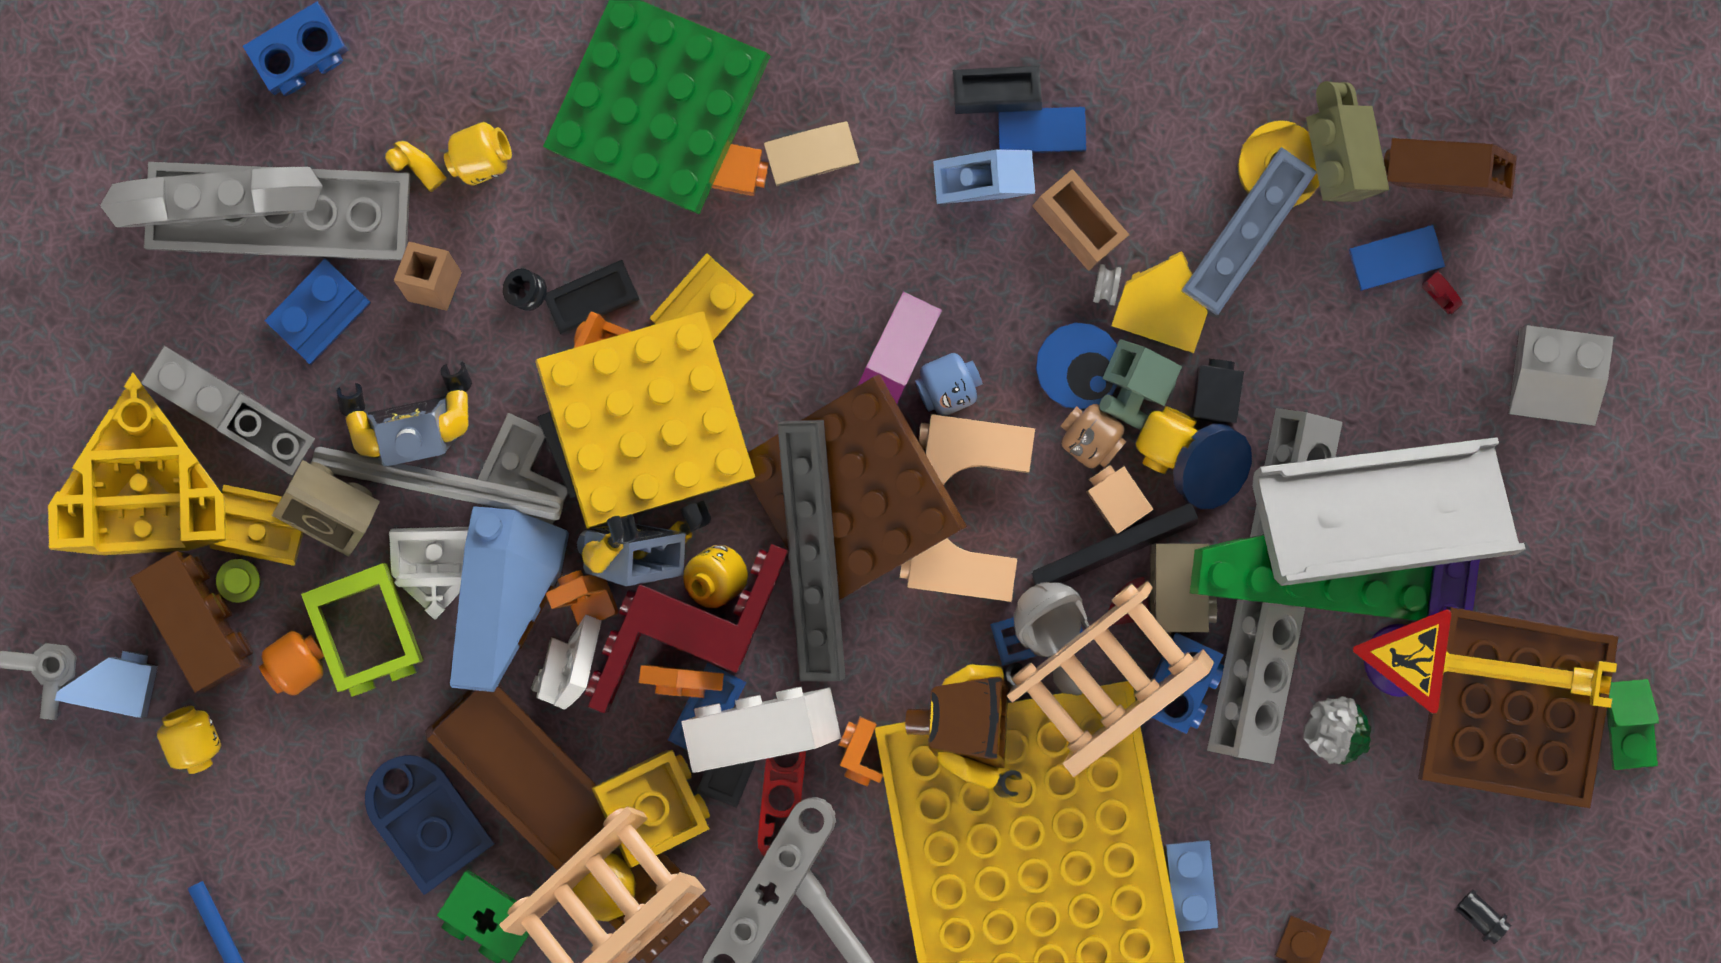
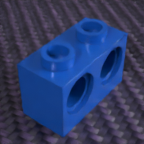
M318 1L243 45L244 50L269 91L274 95L282 92L284 96H288L305 86L306 81L304 77L319 69L320 73L324 74L339 66L344 61L341 55L348 51ZM314 31H324L328 36L326 46L318 52L307 50V37ZM278 53L288 54L290 66L287 71L282 74L271 73L269 70L270 59Z
M1173 632L1171 639L1184 654L1187 652L1199 653L1204 649L1215 662L1209 674L1182 694L1186 699V709L1180 716L1170 717L1162 709L1151 717L1187 734L1190 726L1198 729L1206 713L1208 705L1201 702L1208 687L1216 689L1223 676L1224 665L1220 661L1224 654ZM1163 656L1152 677L1158 683L1171 674L1168 670L1170 664Z

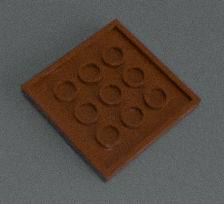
M880 374L870 378L800 420H824L839 600L967 527ZM777 434L748 452L755 478L748 481L788 549L779 436Z
M1446 607L1452 613L1447 652L1449 654L1574 671V667L1594 670L1595 663L1598 661L1615 663L1619 636ZM1447 671L1443 674L1438 712L1433 714L1429 711L1418 779L1590 809L1607 708L1590 705V696L1572 694L1571 689ZM1602 672V676H1609L1612 681L1613 673ZM1599 693V697L1609 698V694Z

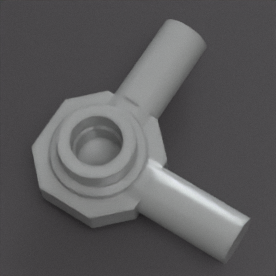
M45 643L34 654L0 651V668L32 671L34 677L43 685L40 718L57 720L59 701H55L56 692L75 677L77 657L68 645Z

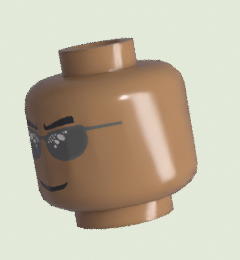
M1097 404L1088 406L1084 411L1076 406L1060 426L1066 431L1062 438V447L1089 469H1093L1099 464L1105 468L1127 442L1122 438L1124 434L1122 423L1100 410V405Z

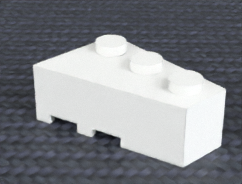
M802 687L791 688L776 692L777 699L764 702L761 700V695L735 700L736 708L721 711L720 703L695 708V717L681 721L692 773L816 749L841 739L831 688L806 693L802 692Z

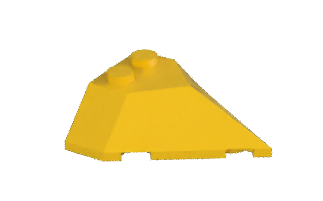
M132 373L124 385L125 390L114 407L108 410L72 468L74 470L60 492H56L48 505L50 550L95 555L189 551L226 540L224 495L136 375Z

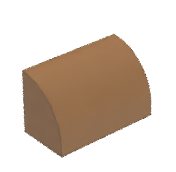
M1073 169L1043 193L1032 205L1088 271L1129 236V233Z

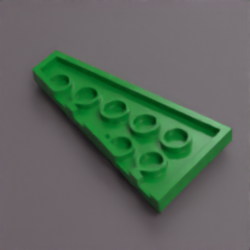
M1262 534L1195 549L1190 594L1418 621L1427 617L1433 566L1281 586L1274 579L1265 537Z

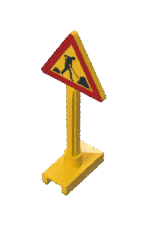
M1449 609L1353 647V652L1433 714L1438 712L1443 674L1447 671L1571 689L1572 694L1590 696V705L1611 708L1612 699L1599 697V693L1609 694L1611 677L1602 676V672L1615 673L1617 663L1598 661L1595 663L1594 670L1574 667V671L1449 654L1447 652V644L1452 615Z

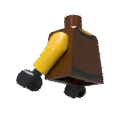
M1013 663L1003 671L1000 666L970 664L945 678L941 686H935L931 690L930 709H907L905 718L907 735H929V749L938 757L943 767L961 779L985 788H993L995 793L1001 798L1017 796V792H1011L1006 788L1005 780L1007 777L1012 780H1021L1022 775L1020 772L1010 770L999 774L997 768H1005L1007 695L1015 685L1011 680L1010 673H1018L1024 668L1023 665Z

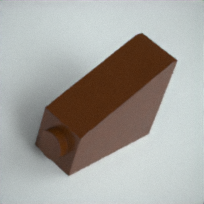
M1392 138L1391 149H1388L1385 153L1384 166L1386 175H1388L1387 180L1399 187L1506 199L1513 198L1517 156L1494 144Z

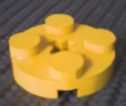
M1289 121L1269 122L1257 128L1242 145L1238 159V174L1246 192L1249 194L1281 147L1317 171L1309 131ZM1317 173L1293 207L1308 200L1320 186Z

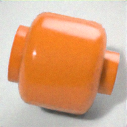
M289 631L266 647L261 655L263 663L259 665V669L277 694L284 691L290 696H295L319 680L324 673V667L320 661L324 658V654L319 642L312 634L304 638L296 631Z

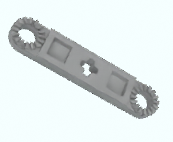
M811 797L799 802L793 808L705 954L702 963H714L719 954L729 955L735 963L754 962L834 830L836 813L830 803L818 797ZM807 808H815L822 813L824 825L820 831L811 832V830H807L803 826L802 814ZM772 882L777 886L774 893L779 896V900L772 899L765 903L762 900L764 893L759 887L760 885L767 886Z

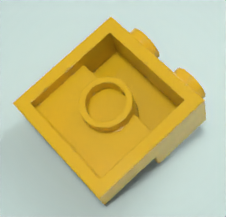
M665 750L628 768V771L592 788L605 818L614 811L621 808L625 809L627 806L644 812L648 819L636 831L655 855L709 830L705 819L710 817L708 808L700 794L693 795L687 782L691 778L689 767L682 755L675 756L673 750ZM622 842L619 848L628 867L632 868L640 864Z

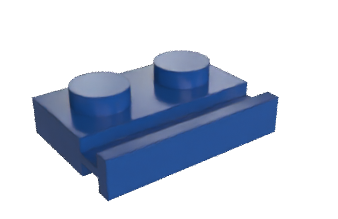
M324 259L267 317L265 322L312 365L371 302L327 259Z

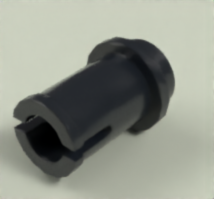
M1474 889L1454 909L1483 934L1481 939L1484 942L1489 940L1496 944L1512 926L1506 921L1508 916L1505 913L1502 915L1497 913L1476 894Z

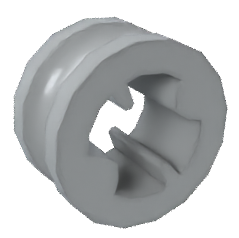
M1099 264L1093 302L1099 303L1100 300L1105 299L1109 302V305L1115 306L1121 267L1107 270L1104 264Z

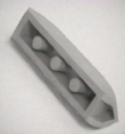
M310 167L262 168L158 177L112 184L100 206L115 227H140L301 213L314 210L322 185Z

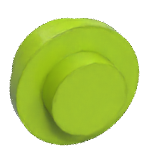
M243 559L230 560L223 564L217 573V589L225 599L231 602L248 601L254 597L260 587L259 572L249 561Z

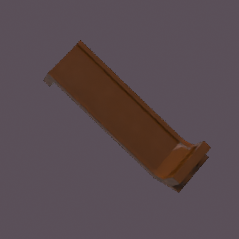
M500 682L494 692L467 690L425 730L426 739L557 871L604 828L603 823L606 818L592 791V788L597 786V784L501 688ZM619 846L611 852L625 861ZM664 852L656 855L671 875L678 874L679 872L684 873ZM638 864L630 868L636 883L634 899L638 904H646L657 894V885L644 868ZM701 894L634 957L638 961L643 959L646 963H651L711 903ZM625 915L609 921L616 931L625 923L623 920Z

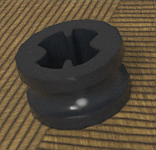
M520 268L510 272L505 278L502 293L504 299L509 304L524 311H533L544 302L547 295V286L545 280L540 275ZM527 282L530 284V290L524 291L527 295L523 298L519 296L520 288L525 289L523 284Z

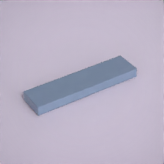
M1281 147L1181 291L1217 316L1317 171Z

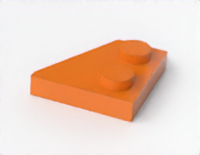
M641 665L639 683L656 685L655 694L704 698L705 690L722 691L724 673Z

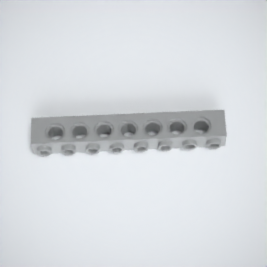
M1276 408L1264 466L1335 458L1342 422L1308 412ZM1257 505L1250 537L1264 534ZM1237 599L1207 751L1274 764L1305 607Z

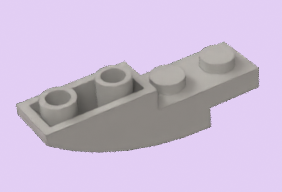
M166 346L162 347L141 381L143 385L290 475H293L315 440L314 437Z

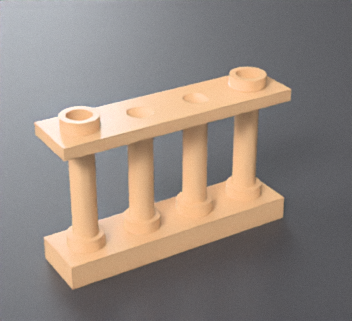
M1148 581L1138 589L1133 584L1127 586L1112 599V602L1116 605L1037 668L1031 662L1011 678L1015 685L1007 695L1010 701L1013 703L1025 692H1028L1069 742L1067 748L1071 752L1067 755L1063 765L1073 777L1209 674L1215 663L1204 649L1193 657L1189 652L1184 654L1142 603L1153 588ZM1127 613L1170 664L1168 670L1171 674L1160 683L1155 678L1150 680L1108 629ZM1093 639L1137 691L1134 696L1138 700L1126 709L1121 704L1118 706L1114 704L1074 655ZM1061 666L1103 717L1100 721L1104 726L1093 735L1087 730L1083 732L1041 682L1043 678L1057 667Z
M627 806L625 809L621 808L610 814L603 823L604 828L530 897H524L515 902L508 910L509 916L499 925L504 932L522 936L527 931L551 963H574L540 920L559 901L593 944L591 948L593 953L582 963H628L703 894L706 889L694 876L682 872L670 874L636 831L648 817L644 812ZM622 842L657 885V894L646 904H638L604 861ZM590 872L625 915L623 919L625 923L613 934H607L572 890Z

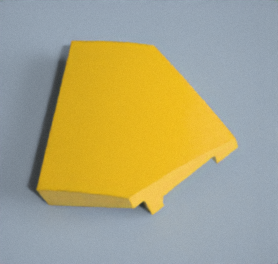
M1182 251L1170 256L1169 260L1141 273L1137 272L1132 275V279L1125 283L1111 326L1194 353L1208 314V309L1181 291L1192 276Z

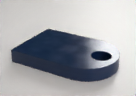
M416 755L399 756L383 763L371 776L365 792V806L369 819L423 895L496 844L445 772L433 761ZM393 768L403 770L409 779L407 789L400 794L391 793L384 784L386 773Z

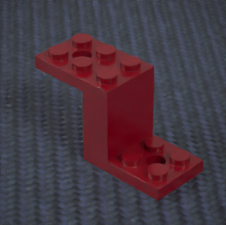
M771 544L768 552L762 549L759 550L750 572L758 576L751 592L742 591L733 614L740 616L738 624L645 585L639 584L637 591L629 589L619 610V614L626 616L620 631L611 630L602 651V655L609 657L603 672L599 670L594 671L584 695L591 697L588 707L602 713L609 712L641 634H645L735 673L739 672L789 551Z

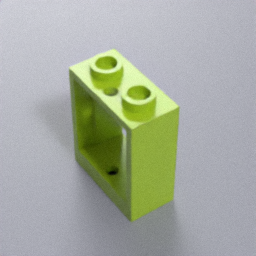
M379 564L301 594L337 692L349 689L351 697L375 689L376 686L373 680L390 674L393 682L417 673L414 665L422 662L423 658L388 564ZM380 585L405 656L347 677L321 607Z

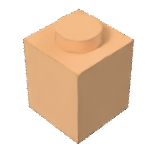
M1109 465L1089 479L1094 487L1086 491V493L1115 535L1154 510L1124 466L1115 472L1113 467Z

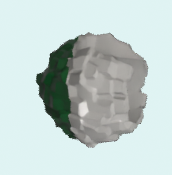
M1343 696L1338 699L1327 698L1313 705L1310 710L1312 717L1309 718L1303 728V739L1319 757H1323L1329 764L1345 765L1356 761L1358 756L1363 753L1369 752L1371 726L1369 725L1368 717L1364 715L1360 705L1356 704L1354 699Z

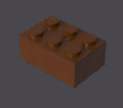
M175 551L129 577L195 693L209 691L252 666L248 656L253 654V650L241 631L236 633L231 629L226 619L231 617L232 613L219 593L214 595L210 592L205 583L206 580L210 579V574L198 555L193 557L188 552Z

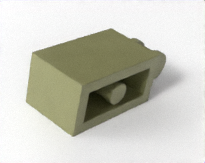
M1322 82L1316 90L1319 112L1306 117L1322 200L1358 202L1388 191L1389 185L1373 106H1358L1355 88L1351 83Z

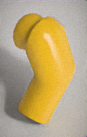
M406 141L394 143V148L385 153V159L393 170L401 171L408 165L430 192H433L447 179L427 154Z

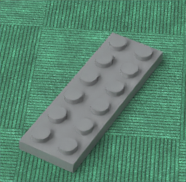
M148 162V178L278 167ZM312 169L322 185L315 208L312 211L145 226L144 249L401 261L408 241L411 175L409 173Z

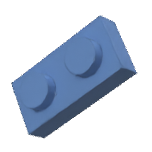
M1210 841L1165 844L1168 876L1178 931L1218 928Z

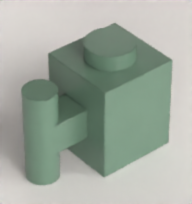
M1120 339L1102 379L1121 388L1118 398L1105 395L1100 401V410L1142 430L1148 418V414L1139 410L1143 399L1165 406L1169 395L1175 388L1176 379L1182 366L1146 347Z

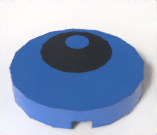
M1073 323L1059 327L1045 339L1037 354L1036 373L1040 387L1051 400L1065 408L1075 409L1077 406L1083 410L1092 404L1099 405L1101 399L1105 395H1112L1117 387L1102 379L1117 344L1107 332L1092 324Z

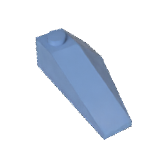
M473 506L464 548L450 686L452 688L495 691L519 649L518 642L530 621H535L541 610L539 605L550 586L554 587L561 575L569 537L567 530L517 510Z

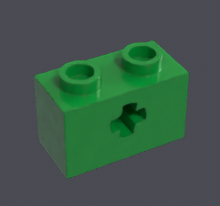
M469 869L464 872L437 914V917L444 921L441 926L442 929L461 941L468 936L481 944L478 952L495 963H501L503 959L511 963L529 937L527 931L522 936L503 931L499 924L509 916L508 910L517 900ZM488 909H491L495 912L493 921L498 924L497 928L494 930L490 926L486 931L481 930L478 927L481 920L476 914L479 910L484 914Z

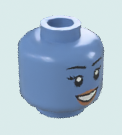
M950 353L923 365L920 369V379L915 380L916 387L927 411L935 410L941 416H948L973 405L977 400L975 387L983 384L973 360L964 363L961 356L956 353Z

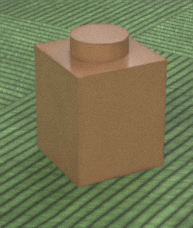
M408 242L394 282L407 301L447 311L462 272L449 251Z

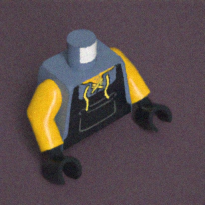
M462 361L460 363L461 369L453 375H450L447 364L441 367V376L449 392L446 396L368 412L367 414L364 412L365 401L360 384L355 383L356 394L352 396L342 395L341 388H337L339 409L341 414L347 416L346 423L354 449L362 456L377 457L383 466H391L444 454L458 437L464 435L468 428V394L466 391L470 389L472 381L465 363Z
M705 501L692 503L681 508L680 511L685 523L677 521L670 529L635 524L633 514H629L620 519V516L609 518L607 520L608 526L583 531L578 538L577 549L582 554L585 573L624 586L683 576L685 543L692 538V531L711 523V516Z

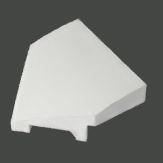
M469 527L391 529L389 532L391 575L396 579L394 583L399 588L402 587L436 620L460 593L464 548Z
M585 615L571 635L568 643L551 637L544 667L539 670L538 676H535L531 686L532 691L537 692L536 697L538 699L566 709L586 690L601 620Z

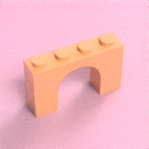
M931 414L930 424L921 423L918 442L922 449L926 450L927 458L944 485L957 472L972 467H987L1029 473L1035 429ZM946 538L901 564L900 578L908 579L907 588L1011 602L1017 558L969 552L957 547Z

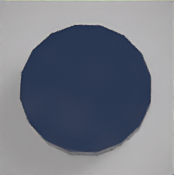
M1212 424L1197 431L1191 437L1194 441L1189 445L1188 449L1183 446L1176 459L1173 470L1174 486L1177 492L1183 496L1184 500L1199 509H1214L1227 503L1240 491L1249 475L1252 464L1251 446L1244 435L1226 424Z

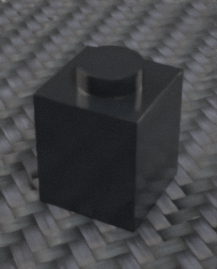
M1209 359L1208 366L1200 365L1198 367L1191 418L1232 425L1237 423L1244 371L1234 370L1235 362Z

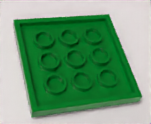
M609 0L543 147L699 215L771 56L765 51L642 0Z

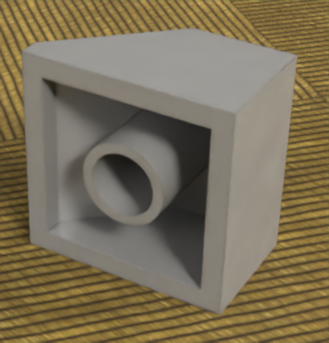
M1529 325L1520 328L1508 414L1595 426L1608 382L1614 337Z

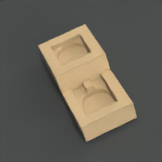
M847 121L764 143L776 186L859 163Z

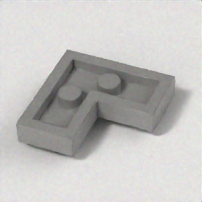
M508 413L477 480L558 496L563 499V504L568 495L565 486L531 471L545 441L541 427ZM529 515L552 525H554L556 521L553 519Z

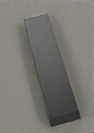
M824 420L783 421L778 423V436L800 681H841L846 678Z

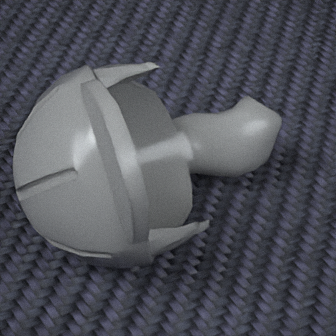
M1046 582L1029 588L1018 600L1013 616L1016 637L1024 647L1029 648L1035 655L1051 657L1080 634L1081 623L1086 628L1089 627L1082 605V598L1072 587L1062 583ZM1061 666L1052 671L1053 681L1063 693L1081 695L1083 693Z

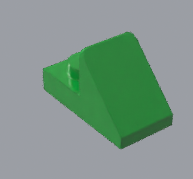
M1649 680L1611 682L1609 698L1612 699L1611 708H1607L1612 769L1658 766L1654 724H1659V717Z

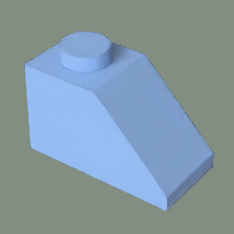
M996 149L933 161L937 204L1006 199L1035 194L1032 150Z
M122 651L121 658H107L57 691L55 701L138 718L147 717L158 666L147 664V655Z

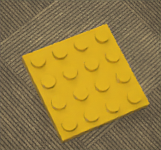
M704 311L552 354L535 361L587 528L607 523V520L613 516H620L621 519L629 514L634 515L755 478Z

